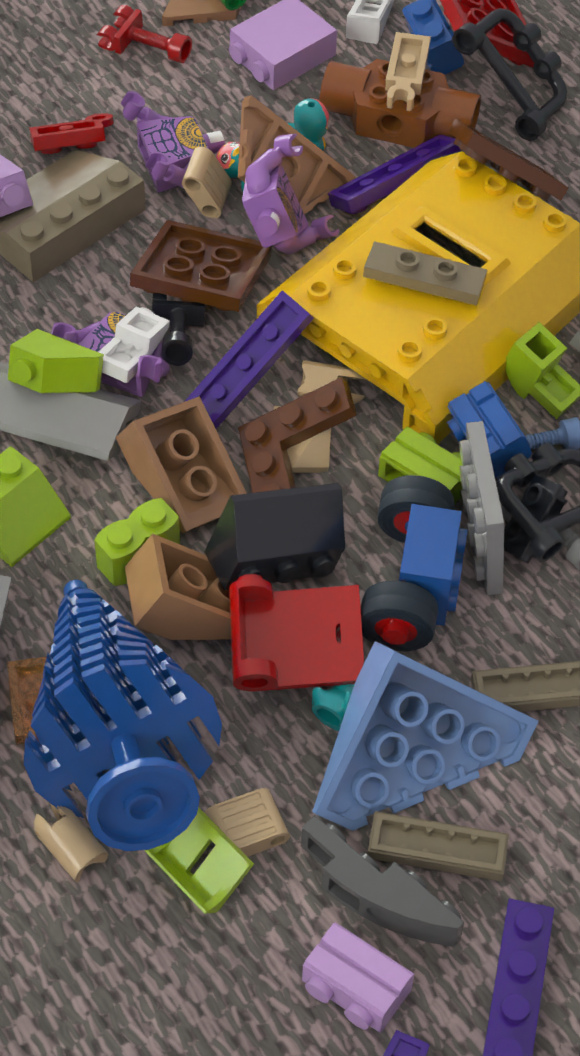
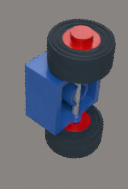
M417 475L397 477L389 481L381 493L377 515L378 524L385 534L399 542L405 543L399 581L376 583L370 586L363 595L361 603L362 635L374 644L376 641L394 651H413L427 646L434 637L436 625L445 626L447 611H456L468 529L460 528L462 511L454 510L455 503L451 491L434 479Z

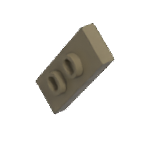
M374 241L364 266L363 277L477 306L485 283L487 269Z
M580 661L472 671V689L519 712L580 706Z
M375 811L367 855L373 860L395 862L402 865L502 882L509 834Z

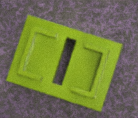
M199 807L197 815L184 832L166 844L145 850L204 914L217 913L254 865ZM213 842L215 847L193 875L190 870L210 843Z

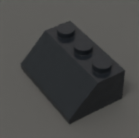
M339 483L230 495L204 551L224 590H229L233 582L238 581L240 576L247 574L260 575L263 577V580L270 583H288L292 580L311 577L323 578L331 574L345 550L342 488Z

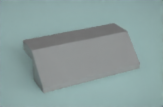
M0 362V431L106 461L120 453L121 448L115 437L125 429L128 421L138 416L141 400L102 389L97 392L39 393L9 381V364Z

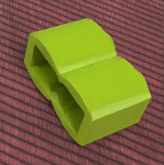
M162 498L152 499L141 504L130 514L128 519L109 524L95 537L97 568L114 586L127 583L125 566L152 533L180 544L179 516Z

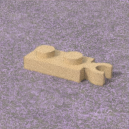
M396 32L385 83V90L388 91L387 108L392 109L393 103L396 100H403L407 103L406 111L413 109L415 94H421L431 36Z

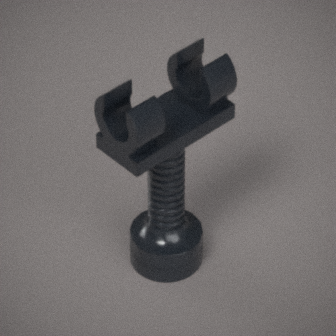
M153 293L152 312L170 321V333L162 341V357L170 365H184L191 360L193 355L192 339L185 333V326L204 327L205 304L168 301L167 295Z

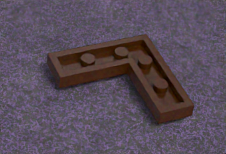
M342 377L238 427L252 493L296 488L287 449L357 416L349 384Z

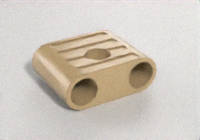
M197 147L192 153L182 180V186L204 216L219 218L232 181L210 149Z
M267 788L257 789L215 804L204 812L247 857L284 844L290 838L285 823Z

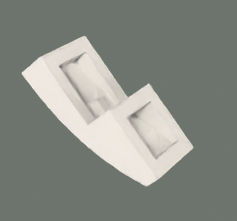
M136 306L116 324L115 337L99 351V353L104 354L102 373L128 383L137 373L139 357L152 355L168 330L170 321Z

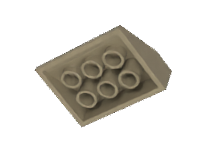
M76 149L26 180L33 205L0 217V255L34 283L145 211L144 180L119 160Z

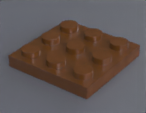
M456 118L448 130L456 137L454 144L466 152V155L483 165L486 163L490 164L499 174L515 183L517 181L521 182L529 191L548 201L551 195L562 200L569 187L543 168Z
M166 220L131 271L130 286L143 289L152 294L161 293L177 297L186 302H198L215 306L223 311L232 310L239 312L270 260L272 246L264 248L261 242Z

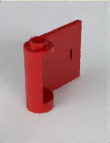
M256 574L240 576L238 581L230 585L232 675L235 688L254 692L355 684L364 665L359 585L273 591L272 584Z

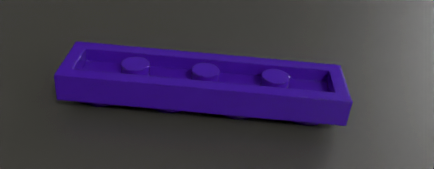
M437 135L328 193L330 204L332 207L349 214L363 212L368 208L369 204L386 198L429 161L461 152L462 150L454 144V138Z
M282 290L185 401L200 396L215 429H217L314 318Z
M508 899L482 1056H533L554 907Z

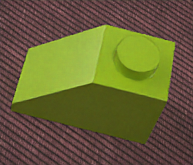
M36 329L10 345L8 380L39 393L97 392L100 390L104 354Z

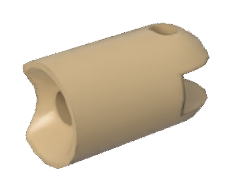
M303 360L302 383L298 388L297 395L301 397L340 377L347 383L348 379L368 380L346 366ZM351 393L354 404L366 397Z
M51 804L53 814L58 821L50 826L41 815L36 814L34 832L73 880L79 882L86 866L105 862L109 854L72 810L62 806H57L56 808Z

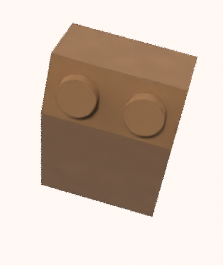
M200 396L134 420L115 437L135 477L154 499L162 498L179 516V528L182 533L220 519L230 495L247 494Z
M152 533L125 566L134 626L144 632L153 633L169 640L231 639L229 590H224L207 556Z

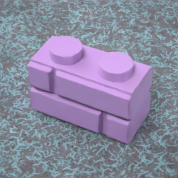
M336 922L331 925L322 937L319 945L317 944L303 964L302 981L306 983L305 988L315 999L323 1003H328L329 1000H332L345 1009V1016L355 1026L367 1030L370 1026L379 1033L383 1031L396 1010H398L410 993L414 979V973Z

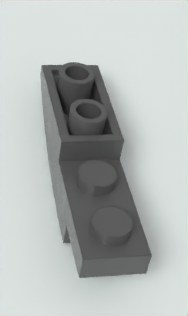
M315 815L302 826L301 847L324 866L321 888L340 903L373 923L406 937L453 947L461 941L464 921L461 920L460 913L448 901H439L427 890L424 881L411 870L405 871L394 862L386 871L381 873L379 866L369 855L356 852L347 844L346 838L337 827L332 824L325 825Z

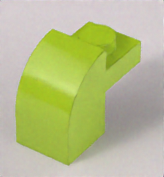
M538 322L513 344L506 357L505 369L512 387L520 397L526 399L531 395L553 417L558 419L580 399V384L558 365L567 347Z

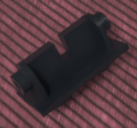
M535 475L525 490L521 502L538 522L560 514L563 506L568 502L565 499L568 491L563 489V486ZM511 517L509 523L504 528V551L529 564L532 557L536 559L529 550V545L533 540L515 519Z

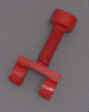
M127 5L119 6L113 13V15L119 16L114 22V25L120 28L119 31L113 26L105 25L96 34L103 36L97 43L99 47L109 51L115 50V53L122 54L131 41L134 40L167 51L170 60L183 64L190 56L192 49V39L189 36L175 33L172 38L143 30L142 10L135 9L134 11Z

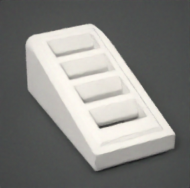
M356 0L347 15L346 38L377 44L382 36L394 0Z

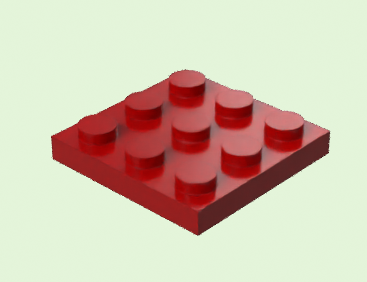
M440 0L444 8V15L449 19L454 32L465 23H478L490 12L499 8L510 10L520 18L524 25L527 24L515 0ZM499 23L486 34L502 57L508 58L516 65L524 64L533 68L534 62L528 53L519 50L514 45V34L507 25Z

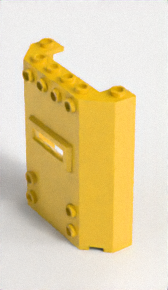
M461 151L429 161L257 304V318L283 290L314 318L302 331L301 335L404 404L402 429L407 426L418 433H428L435 439L438 445L451 433L447 421L452 419L447 407L448 402L464 393L468 394L469 390L484 381L489 382L494 391H496L508 380L505 369L506 357L518 339L538 322L555 336L580 313V223L488 166L466 155L465 152ZM422 223L433 228L486 262L481 267L487 269V274L477 306L363 277L364 266L374 241L470 265L415 230Z

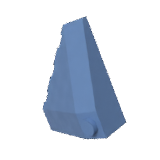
M375 641L355 681L312 812L354 831L368 825L366 817L374 814L375 811L379 812L389 807L392 813L399 812L425 801L423 793L443 784L451 790L479 778L478 769L500 761L504 767L520 761L538 724V720Z

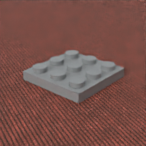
M483 421L466 423V440L459 441L463 465L460 466V478L463 489L460 490L463 514H468L469 523L466 524L468 529L467 536L469 546L474 547L476 556L473 557V566L476 581L484 580L486 595L503 594L504 519Z

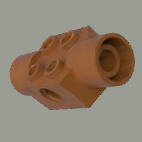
M375 59L364 68L330 61L325 70L319 101L323 103L329 112L350 116L356 135L415 148L437 135H445L456 139L448 131L455 118L476 129L481 106V95L449 88L443 73L425 69L421 94H415L413 109L406 111L407 103L403 100H396L393 103L392 109L387 108L388 91L385 90V83L390 61Z

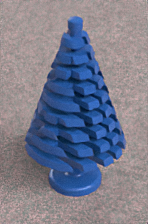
M76 579L69 581L63 590L64 598L60 602L58 619L55 622L54 644L51 646L50 655L47 653L41 686L32 712L31 727L35 731L38 740L31 731L28 732V738L26 737L24 766L35 792L54 807H66L72 810L76 816L84 818L79 805L67 791V789L72 791L70 784L74 783L87 799L86 816L93 835L106 846L123 851L149 850L170 842L184 832L197 815L200 800L192 774L177 762L175 755L168 746L167 736H169L196 777L200 780L213 760L201 740L202 736L193 719L198 716L200 717L218 746H220L222 722L213 696L187 674L158 645H154L94 590L88 589L84 581Z

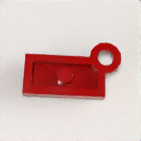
M101 113L90 115L85 120L30 127L31 142L34 151L41 150L43 154L58 153L62 151V147L74 145L79 149L92 148L97 145V142L105 141L104 128L113 125L114 120L112 114Z

